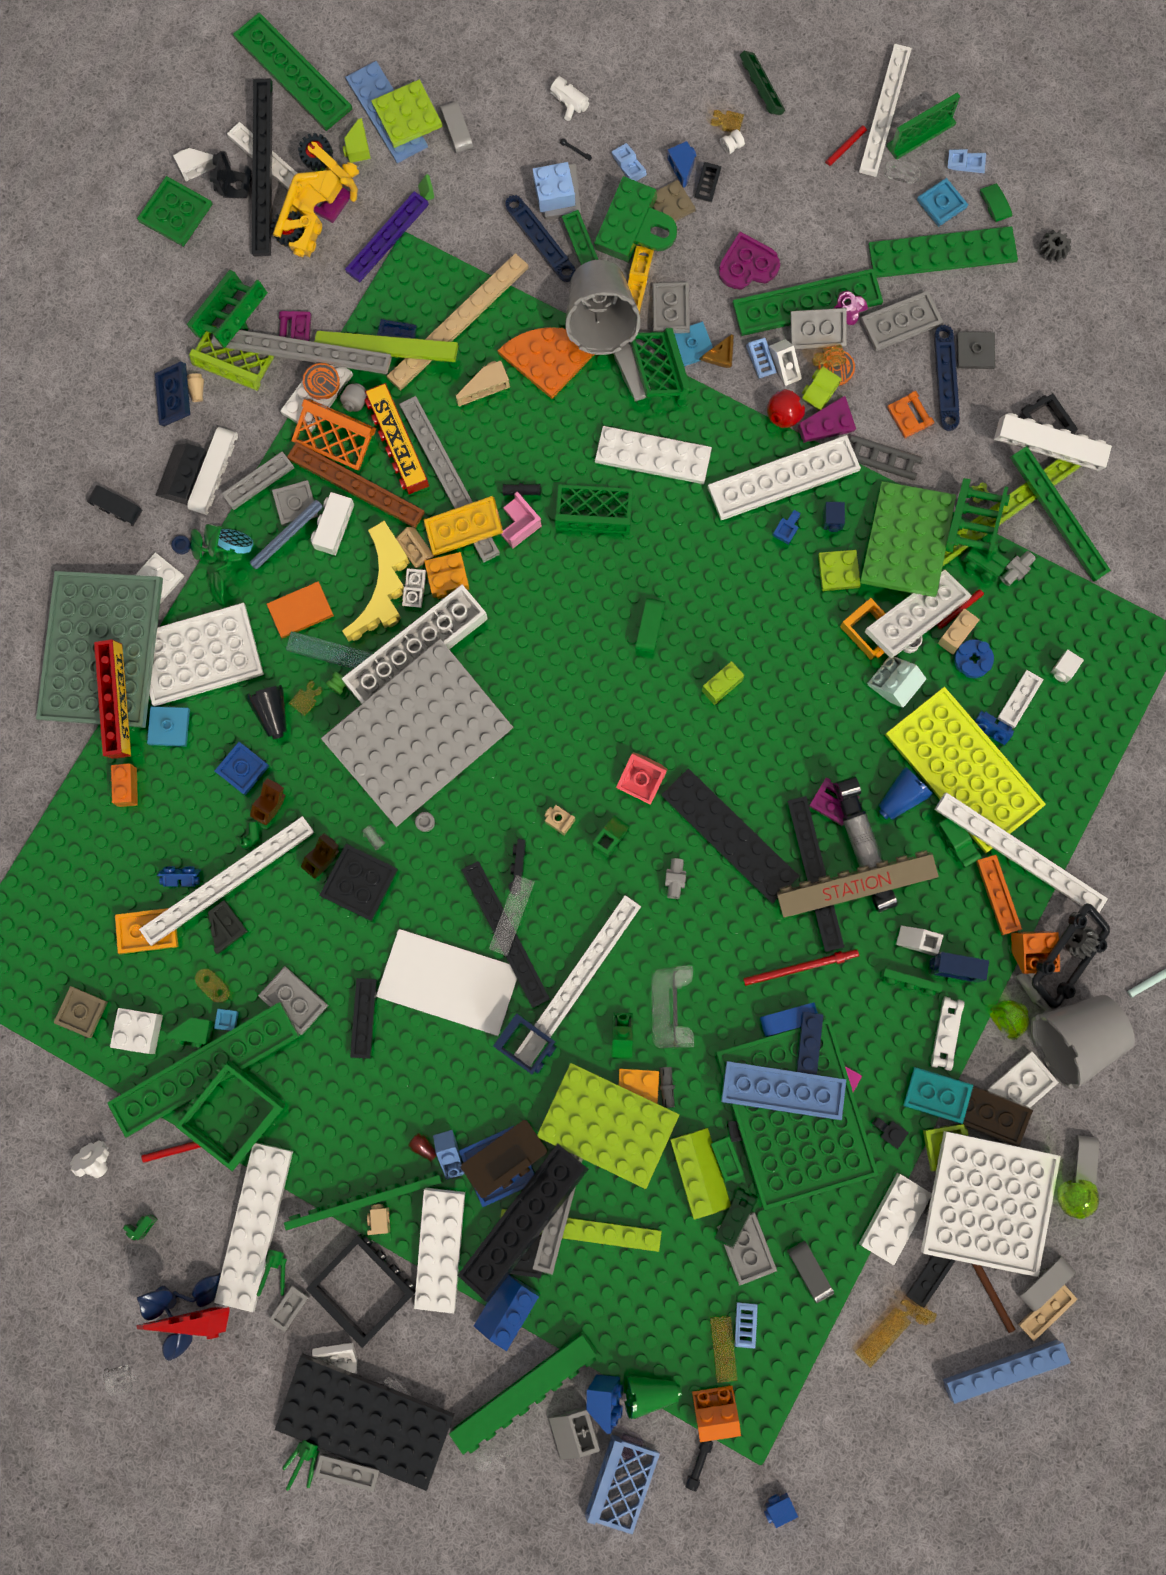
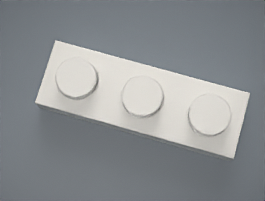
M1026 670L997 719L1014 729L1044 679Z

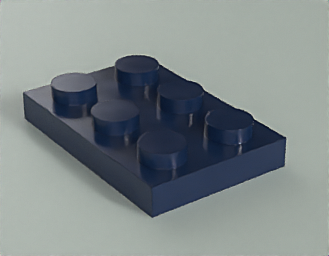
M180 361L155 373L159 425L167 426L191 415L186 363Z

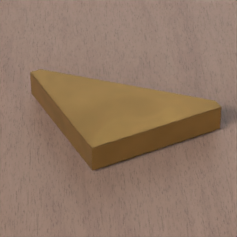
M731 334L702 355L700 360L724 368L732 367L734 335Z

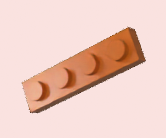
M997 855L977 860L976 863L1001 935L1021 930L1022 928Z

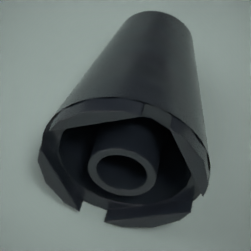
M282 685L255 691L256 694L254 695L247 694L245 696L267 736L272 737L273 740L284 737L283 733L287 732Z

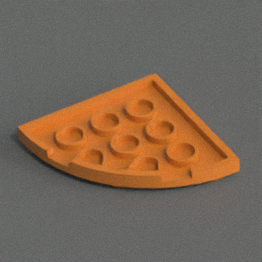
M564 328L531 330L511 339L498 350V354L551 399L595 355L580 350L579 346L573 341L571 342Z

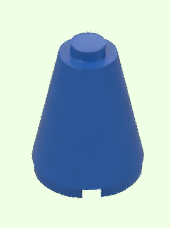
M905 767L879 804L881 809L878 812L886 820L889 817L893 820L930 798L933 793Z

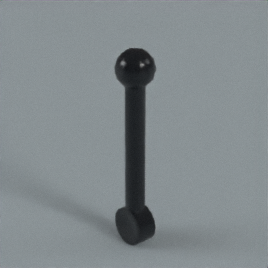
M562 138L560 140L562 146L566 145L588 161L592 159L590 154L577 149L569 144L566 139Z

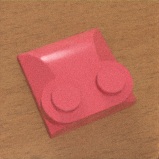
M633 752L616 788L651 805L668 769L648 757Z

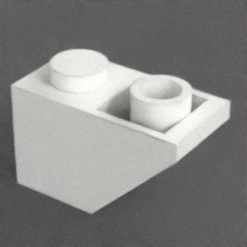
M901 926L896 945L935 956L939 953L943 935L925 929Z

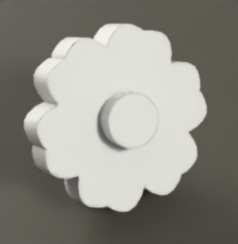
M98 1140L94 1144L89 1143L81 1148L80 1152L70 1162L72 1166L71 1171L75 1176L79 1177L85 1173L94 1178L103 1176L108 1169L106 1166V1160L109 1155L107 1151L108 1146L103 1141Z

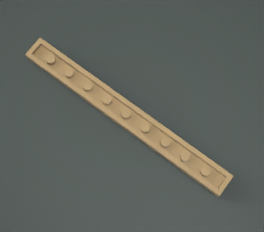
M515 253L425 340L452 342L529 268L528 264ZM405 358L387 375V378L401 391L432 360Z

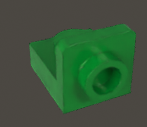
M152 1214L146 1215V1217L142 1216L136 1224L137 1229L131 1224L125 1225L123 1229L130 1239L134 1241L136 1239L142 1240L158 1219Z

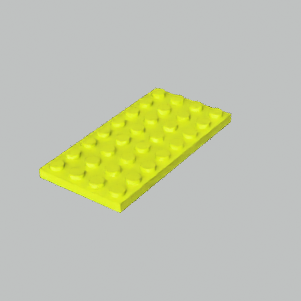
M945 687L885 734L939 799L942 798L944 793H948L1009 834L1046 805ZM969 833L985 853L992 849L991 846Z

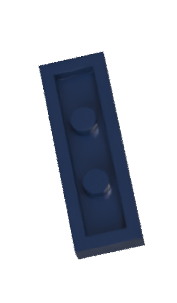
M802 1012L796 1072L817 1075L823 1014Z

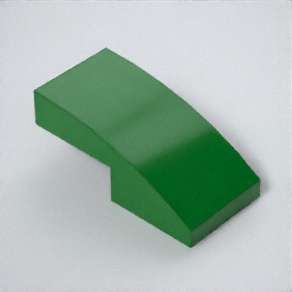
M997 183L980 189V195L988 205V212L995 222L1012 217L1009 203Z

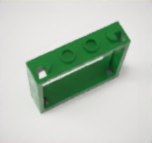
M229 1061L226 1065L222 1063L217 1068L215 1073L218 1075L214 1080L209 1079L202 1087L205 1091L201 1096L197 1094L189 1103L192 1105L189 1111L184 1110L177 1118L180 1122L176 1125V1128L233 1172L282 1111L285 1104ZM228 1071L274 1106L234 1157L188 1122Z

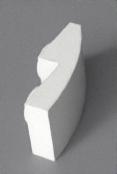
M407 569L402 606L422 607L426 570Z

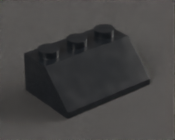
M188 443L174 445L156 496L188 505L190 495L207 454L206 450Z

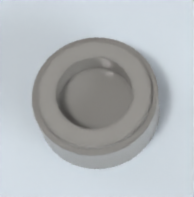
M422 812L416 817L415 824L420 831L429 832L435 826V819L430 813Z

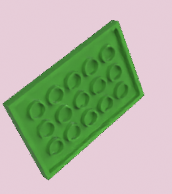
M882 481L860 583L936 597L956 495Z

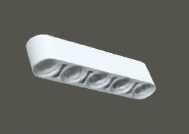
M221 427L216 429L188 501L189 510L205 515L209 513L208 508L212 506L215 490L219 488L222 480L221 475L225 472L228 457H231L235 446L233 444L238 439L237 432Z

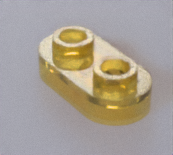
M201 969L197 972L195 976L197 986L212 1001L221 1003L228 999L230 995L228 986L212 970ZM208 975L210 979L205 983L204 977ZM219 989L223 990L222 996L217 995Z

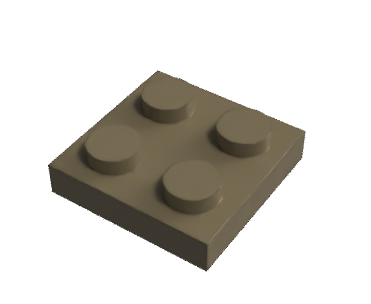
M679 180L657 190V199L653 209L669 215L675 222L696 211L695 206Z
M70 986L54 1023L85 1037L92 1038L108 1002Z

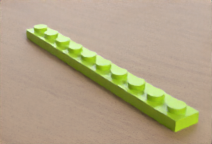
M1058 459L1045 468L1044 472L1055 486L1081 466ZM1024 483L1009 494L1008 506L1003 508L999 526L1037 499L1027 483ZM1000 503L992 506L990 510L999 511ZM980 515L971 522L995 527L996 519ZM968 529L959 530L957 533L961 535L960 537L973 540L982 539L987 535V533ZM958 544V546H954L953 553L945 551L943 566L968 549L969 546Z

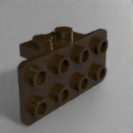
M523 1120L461 1165V1169L479 1196L485 1198L501 1186L503 1189L514 1183L512 1178L519 1174L522 1177L530 1171L529 1166L547 1153V1149L528 1121Z

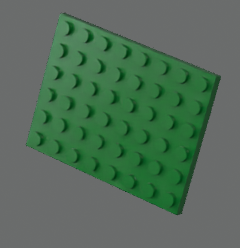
M830 1019L824 1020L822 1024L817 1075L846 1080L842 1120L731 1104L763 1210L879 1175ZM801 1028L716 1052L723 1078L727 1061L796 1072Z

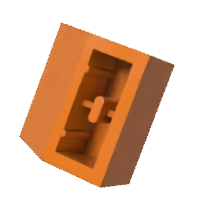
M1034 931L1011 933L1012 953L1023 974L1037 972V962L1041 958L1046 959L1059 940V932ZM1059 954L1053 962L1055 965L1054 972H1060Z
M733 1386L692 1392L700 1442L741 1436Z

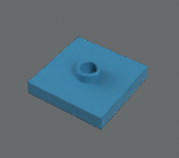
M947 178L917 198L919 204L938 227L968 207V203Z
M703 322L691 325L690 333H674L684 366L701 361L700 357L713 348Z
M150 707L147 744L187 747L190 709Z

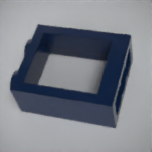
M940 952L930 959L929 969L932 970L931 975L975 983L987 980L988 960Z
M517 1013L493 1045V1047L532 1075L534 1072L537 1074L545 1065L542 1061L546 1055L550 1057L557 1048L554 1046L556 1042ZM521 1023L548 1042L532 1067L504 1048Z

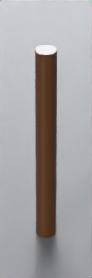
M972 1264L1008 1333L1015 1331L1016 1329L982 1265Z

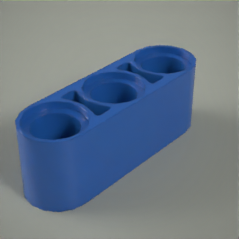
M815 1002L760 1017L765 1037L801 1027L802 1012L818 1013Z

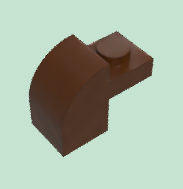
M267 778L263 783L261 795L252 804L250 817L267 825L277 814L285 799V794H283L284 787Z

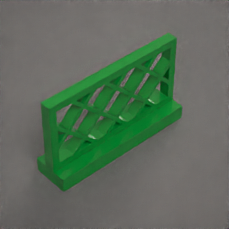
M958 92L897 127L894 139L887 143L886 146L896 160L956 125L953 116L960 99Z
M666 328L664 332L638 333L630 344L645 396H677L678 400H685L691 387L673 328ZM635 339H640L643 342H645V344L641 346L636 342ZM660 339L661 345L659 346L651 340ZM649 345L656 351L651 353L645 347ZM641 352L649 357L648 361L640 357ZM658 352L665 356L666 359L664 361L656 356ZM652 360L660 365L658 369L650 364ZM664 367L670 372V375L667 376L660 370ZM648 368L654 374L652 376H649L647 373H645L644 369ZM658 375L665 381L661 384L654 377ZM667 382L674 386L675 390H670L665 384ZM652 383L659 389L650 390L649 384Z
M558 484L555 530L630 534L633 489ZM562 491H570L573 495L566 500L562 496ZM589 492L592 496L585 501L580 494ZM602 493H607L610 498L603 502L598 496ZM620 494H628V499L623 503L617 498ZM575 498L582 503L577 508L570 504ZM596 499L601 505L593 510L589 503ZM612 500L619 505L613 511L607 506ZM566 505L572 510L569 514H560V510ZM586 507L590 513L588 515H581L578 511ZM603 507L609 512L605 517L597 514ZM623 509L627 513V518H620L616 513Z

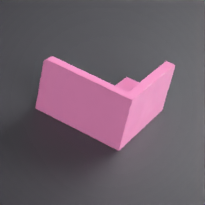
M518 492L514 494L515 499L503 508L514 523L507 527L501 533V536L512 549L542 526L541 518Z

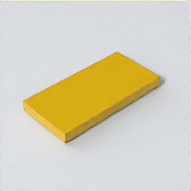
M493 496L424 519L430 547L434 556L503 533Z

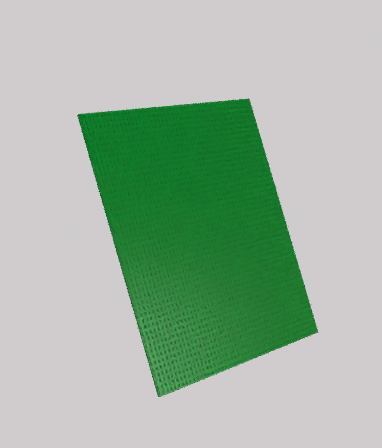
M404 232L395 243L341 333L425 340L483 285L491 275ZM510 286L452 341L458 343L455 362L432 360L401 391L388 380L387 375L405 358L391 357L392 360L387 374L347 368L352 371L353 376L330 408L377 429L371 437L360 470L353 469L331 458H326L424 510L425 514L417 525L416 530L430 550L431 547L424 519L453 510L454 507L400 408V403L414 396L417 397L472 502L490 496L494 497L503 531L514 523L503 508L515 499L514 495L503 496V484H519L520 482H524V484H541L540 496L524 495L523 499L541 518L542 526L512 549L501 534L492 536V539L500 555L484 563L473 543L432 558L461 552L470 588L467 591L486 612L487 620L449 650L513 728L397 827L322 741V736L361 705L347 686L343 688L342 694L339 695L325 684L328 680L332 679V674L337 672L343 677L444 598H433L426 571L421 608L402 606V594L399 598L390 600L401 618L395 626L384 628L382 623H379L376 629L364 632L358 640L348 641L342 630L352 624L363 613L372 599L377 585L379 573L378 554L368 530L385 521L394 537L397 538L407 527L412 526L291 462L294 469L235 510L231 509L221 526V530L239 531L253 540L251 551L242 553V560L240 562H231V566L219 571L223 579V601L225 605L216 602L209 589L210 573H214V569L225 564V562L220 560L219 553L211 557L209 552H205L159 626H165L244 603L264 675L158 706L152 705L149 694L146 727H129L130 757L112 759L103 756L101 725H98L0 884V1024L116 1092L123 1094L200 1049L199 1047L191 1046L192 1042L184 1041V1045L172 1043V1039L166 1038L169 1032L189 1018L214 1021L210 1041L212 1042L230 1031L214 1029L217 1009L238 1011L236 1025L238 1027L270 1008L258 995L284 967H287L329 1006L303 1035H300L297 1039L243 1070L285 1104V1107L257 1142L293 1151L284 1189L312 1206L320 1207L321 1211L328 1209L327 1205L339 1201V1204L342 1205L347 1203L348 1198L358 1196L359 1199L367 1197L366 1193L378 1190V1193L386 1191L385 1187L397 1184L400 1187L404 1186V1181L416 1178L417 1181L425 1179L424 1175L432 1172H436V1175L441 1174L442 1183L426 1188L465 1192L459 1272L501 1218L502 1208L508 1209L523 1189L482 1207L473 1185L465 1174L450 1179L445 1178L436 1155L433 1135L453 1130L460 1151L505 1129L516 1126L523 1120L528 1121L535 1133L538 1134L570 1063L618 1086L619 1069L659 1071L657 1104L663 1106L662 1092L659 1089V1086H661L659 1068L672 1067L673 1085H675V1107L667 1109L679 1114V1117L647 1188L644 1189L583 1159L582 1164L589 1170L575 1188L568 1218L661 1230L659 1252L562 1238L552 1275L542 1272L541 1278L510 1274L540 1293L539 1298L521 1327L558 1349L583 1331L597 1350L596 1360L589 1367L603 1375L620 1377V1385H623L624 1377L629 1375L675 1381L677 1385H680L681 1398L678 1399V1403L662 1409L696 1429L698 1428L692 1392L733 1386L741 1436L719 1439L717 1441L754 1463L763 1465L871 1251L859 1245L861 1238L896 1174L899 1173L907 1179L909 1178L926 1145L923 1130L934 1129L939 1119L938 1116L904 1106L914 1067L953 1079H959L1017 965V961L1012 953L1011 933L1001 935L976 861L964 868L956 854L949 848L936 827L937 824L947 819V817L934 810L940 799L885 734L943 687L951 693L975 721L980 711H986L995 718H998L1026 670L1044 679L1016 727L1012 728L1014 730L1013 736L1004 746L990 736L988 738L1046 804L1010 835L1065 870L1166 672V620L997 534L995 541L999 543L997 552L1010 560L1009 563L1016 556L1020 558L1026 551L1031 552L1036 558L1029 566L1031 568L1030 571L1020 581L1016 579L1010 586L1005 585L1000 579L1007 571L1005 568L995 582L986 581L982 578L980 572L968 569L963 560L972 547H969L942 567V571L946 570L971 595L979 589L984 593L981 598L966 609L980 620L961 645L969 640L987 642L994 655L992 668L980 678H968L961 671L959 672L955 666L954 656L956 651L952 655L937 644L956 620L954 618L942 629L935 625L922 635V643L914 653H906L902 650L894 656L916 664L926 677V680L904 708L890 703L867 684L889 656L884 653L879 658L875 656L870 660L840 626L845 619L870 598L887 613L913 593L860 583V588L822 591L818 554L857 550L861 582L882 481L898 483L859 464L861 469L858 472L721 521L708 490L709 484L821 444L816 441L803 443L799 432L791 428L776 426L769 417L689 376L687 377L691 389L685 400H678L677 396L646 397L635 401L622 378V373L613 353L594 355L558 394L551 399L498 354V350L511 339L531 330L541 328L566 329V313ZM641 352L640 357L648 361L649 357ZM654 360L650 362L657 369L660 367ZM501 361L508 376L510 388L458 406L456 395L483 367L487 366L488 363ZM664 367L660 370L667 376L670 375V372ZM648 368L644 369L645 373H647L649 376H652L654 374ZM658 375L654 377L661 384L665 381ZM667 382L665 384L670 390H675L674 386ZM386 383L426 475L429 487L412 494H408L407 489H402L399 482L401 475L400 473H395L392 466L394 459L393 457H388L385 449L388 445L386 441L381 440L378 433L381 430L379 424L375 425L371 417L374 414L372 408L368 410L366 403L360 411L356 412L347 411L343 407L340 398L349 384H360L367 391ZM652 383L649 384L651 390L659 389ZM289 418L286 420L257 469L282 451L286 457L289 455L295 445V442H292L297 423ZM329 421L321 422L324 433L332 430ZM318 425L311 433L313 437L321 434ZM603 426L712 447L705 483L699 484L595 463ZM345 428L337 430L341 440L349 437ZM306 429L300 431L299 440H309ZM334 432L326 435L329 445L338 442ZM361 435L354 437L357 447L364 444L365 437ZM323 437L314 440L317 448L322 449L326 447ZM351 439L342 442L346 452L354 449ZM339 444L331 447L335 456L343 454ZM356 451L348 454V458L353 464H356L358 460ZM308 480L314 501L318 500L322 506L326 497L329 498L331 492L353 500L354 508L336 556L314 549L311 536L318 528V517L310 519L258 569L253 568L250 564V561L287 527L281 525L272 490ZM558 484L633 489L630 534L555 530ZM562 491V496L566 500L573 495L570 491ZM589 492L580 494L585 501L592 496ZM602 493L598 496L603 502L610 498L607 493ZM620 494L617 498L623 503L628 499V494ZM577 498L570 502L574 508L582 504ZM596 499L589 503L593 510L601 505ZM614 500L607 504L612 511L619 506ZM826 502H845V525L838 532L824 530V506ZM566 505L560 510V514H569L572 510ZM324 507L318 511V516L323 514ZM586 507L578 511L581 515H588L590 513ZM603 507L597 514L605 517L609 512ZM623 509L616 513L620 518H627V513ZM793 510L801 513L795 523L799 528L788 545L772 535L782 518L788 520ZM963 516L961 517L962 519H965V521L971 522V520ZM987 534L980 540L991 543L993 535ZM409 560L410 563L407 564L404 570H397L395 572L404 587L407 569L426 570L425 563L415 568ZM319 581L334 616L282 639L267 603ZM646 598L665 601L654 654L635 650ZM869 612L852 628L874 650L878 645L865 633V630L877 619ZM1069 650L1084 661L1072 679L1066 683L1057 680L1054 674L1050 672L1062 654ZM972 655L969 660L976 664L979 658L976 655ZM732 661L744 674L743 681L714 705L702 692L703 685ZM282 685L287 732L283 733L284 737L273 740L272 737H268L245 696L247 694L254 695L256 694L255 691ZM150 707L190 709L187 747L147 744ZM238 742L242 743L269 765L268 769L246 795L242 794L215 772L216 768ZM633 752L648 757L668 769L651 805L616 788ZM132 764L137 768L138 806L118 807L112 803L111 765ZM907 767L933 794L930 798L893 820L890 817L886 820L878 812L881 809L879 804L901 771ZM689 768L799 875L791 884L792 888L798 887L799 883L807 881L788 800L807 796L808 804L810 805L826 777L831 780L830 782L835 783L855 776L861 788V795H858L860 796L859 802L870 821V827L874 834L873 837L876 839L878 849L883 858L882 860H888L889 863L896 861V857L903 855L912 857L915 856V852L927 850V852L933 854L939 877L892 889L897 900V907L880 913L875 909L872 895L834 904L844 948L825 952L815 910L783 918L779 899L771 904L661 795ZM268 778L284 787L283 794H285V799L273 819L267 825H264L250 817L252 804L261 795L263 783ZM826 788L825 793L838 800L836 793ZM557 805L575 817V822L565 836L545 823L546 817L544 815L550 807L554 808ZM810 808L826 876L830 875V878L838 876L837 873L849 870L850 873L857 871L859 863L854 854L855 852L845 825L841 826ZM422 812L430 813L435 819V826L429 832H422L416 827L415 819ZM556 815L555 820L561 821L562 816ZM302 816L314 831L311 836L178 927V947L118 954L115 915L171 908ZM613 816H616L629 825L630 828L607 858L592 848V843ZM258 822L259 840L250 849L242 848L239 841L249 834L248 823ZM325 833L339 845L337 848L339 853L329 867L314 879L301 868L304 857L315 848L319 837ZM971 837L973 845L982 857L980 859L997 855L1022 928L1012 933L1034 932L1055 888L994 848L985 853ZM518 839L526 840L521 892L518 895H512L509 890V884L513 882L514 875L510 873L511 864L515 863L516 856L513 855V845L517 844ZM345 844L398 869L372 922L319 896ZM672 858L684 860L683 871H686L685 887L681 888L680 899H670L667 897L668 887L665 886L666 871L670 869ZM479 861L550 1000L532 1008L517 979L500 1030L501 1033L497 1036L376 997L371 1059L350 1058L356 978L377 979L376 993L378 992L399 929L509 964L461 870ZM167 866H174L175 869H183V867L187 866L201 869L196 876L200 878V884L195 887H182L181 880H178V886L164 887L159 883V879L162 876H157V874ZM624 896H627L640 905L641 908L551 1036V1039L556 1042L554 1046L557 1047L550 1057L546 1055L542 1061L545 1065L538 1074L536 1072L533 1075L493 1047V1045L516 1013L533 1026L537 1023ZM225 900L248 932L221 953L216 954L214 952V939L211 933L212 926L209 921L208 912ZM907 926L925 929L943 935L939 953L945 952L988 960L987 980L975 983L931 975L932 970L929 969V962L934 956L896 945L900 927ZM857 949L859 952V957L844 960V963H832L745 986L743 978L831 956L835 952L842 951L843 953ZM886 968L942 984V992L931 996L924 994L923 989L916 988V990L904 988L905 984L897 982L896 985L886 983L885 978H881L882 970ZM70 986L108 1002L92 1038L85 1037L54 1023ZM944 996L950 997L954 1001L958 999L964 1001L951 1071L945 1070L941 1066L937 1068L931 1067ZM815 1002L818 1014H823V1021L831 1020L844 1065L862 1075L853 1094L879 1175L763 1210L743 1142H732L744 1175L727 1182L724 1180L730 1204H732L739 1188L746 1190L745 1193L749 1195L754 1194L758 1196L752 1212L756 1214L777 1269L776 1272L739 1286L724 1244L715 1240L718 1232L717 1226L722 1224L729 1208L708 1216L693 1219L670 1139L708 1128L712 1142L729 1136L727 1122L736 1121L731 1103L721 1102L724 1078L716 1052L767 1038L764 1035L760 1017ZM118 1008L163 1015L155 1054L110 1048ZM949 1008L948 1013L954 1014L955 1009ZM613 1013H633L632 1058L612 1057ZM521 1023L504 1048L514 1055L531 1030ZM940 1053V1058L946 1059L947 1054ZM233 1075L216 1086L188 1122L234 1157L274 1106ZM191 1101L162 1118L176 1126L180 1122L177 1120L184 1110L188 1112L192 1107L189 1104ZM876 1117L880 1118L887 1125L890 1121H893L909 1132L898 1149L880 1138L883 1132L872 1125ZM543 1139L540 1140L546 1147L547 1153L531 1165L534 1173H536L555 1148V1145ZM252 1148L240 1162L245 1167L248 1166ZM425 1188L374 1203L383 1204V1207H389V1233L367 1235V1231L371 1229V1226H368L367 1214L370 1213L371 1205L332 1216L418 1267ZM743 1200L740 1203V1205L745 1208L748 1204ZM804 1240L834 1291L833 1295L817 1304L787 1252L788 1249ZM458 1277L457 1290L486 1306L487 1302ZM737 1302L757 1304L755 1348L734 1346ZM741 1310V1314L752 1315V1311ZM741 1318L740 1322L752 1323V1319ZM740 1327V1331L751 1332V1328ZM740 1336V1340L750 1341L751 1337Z

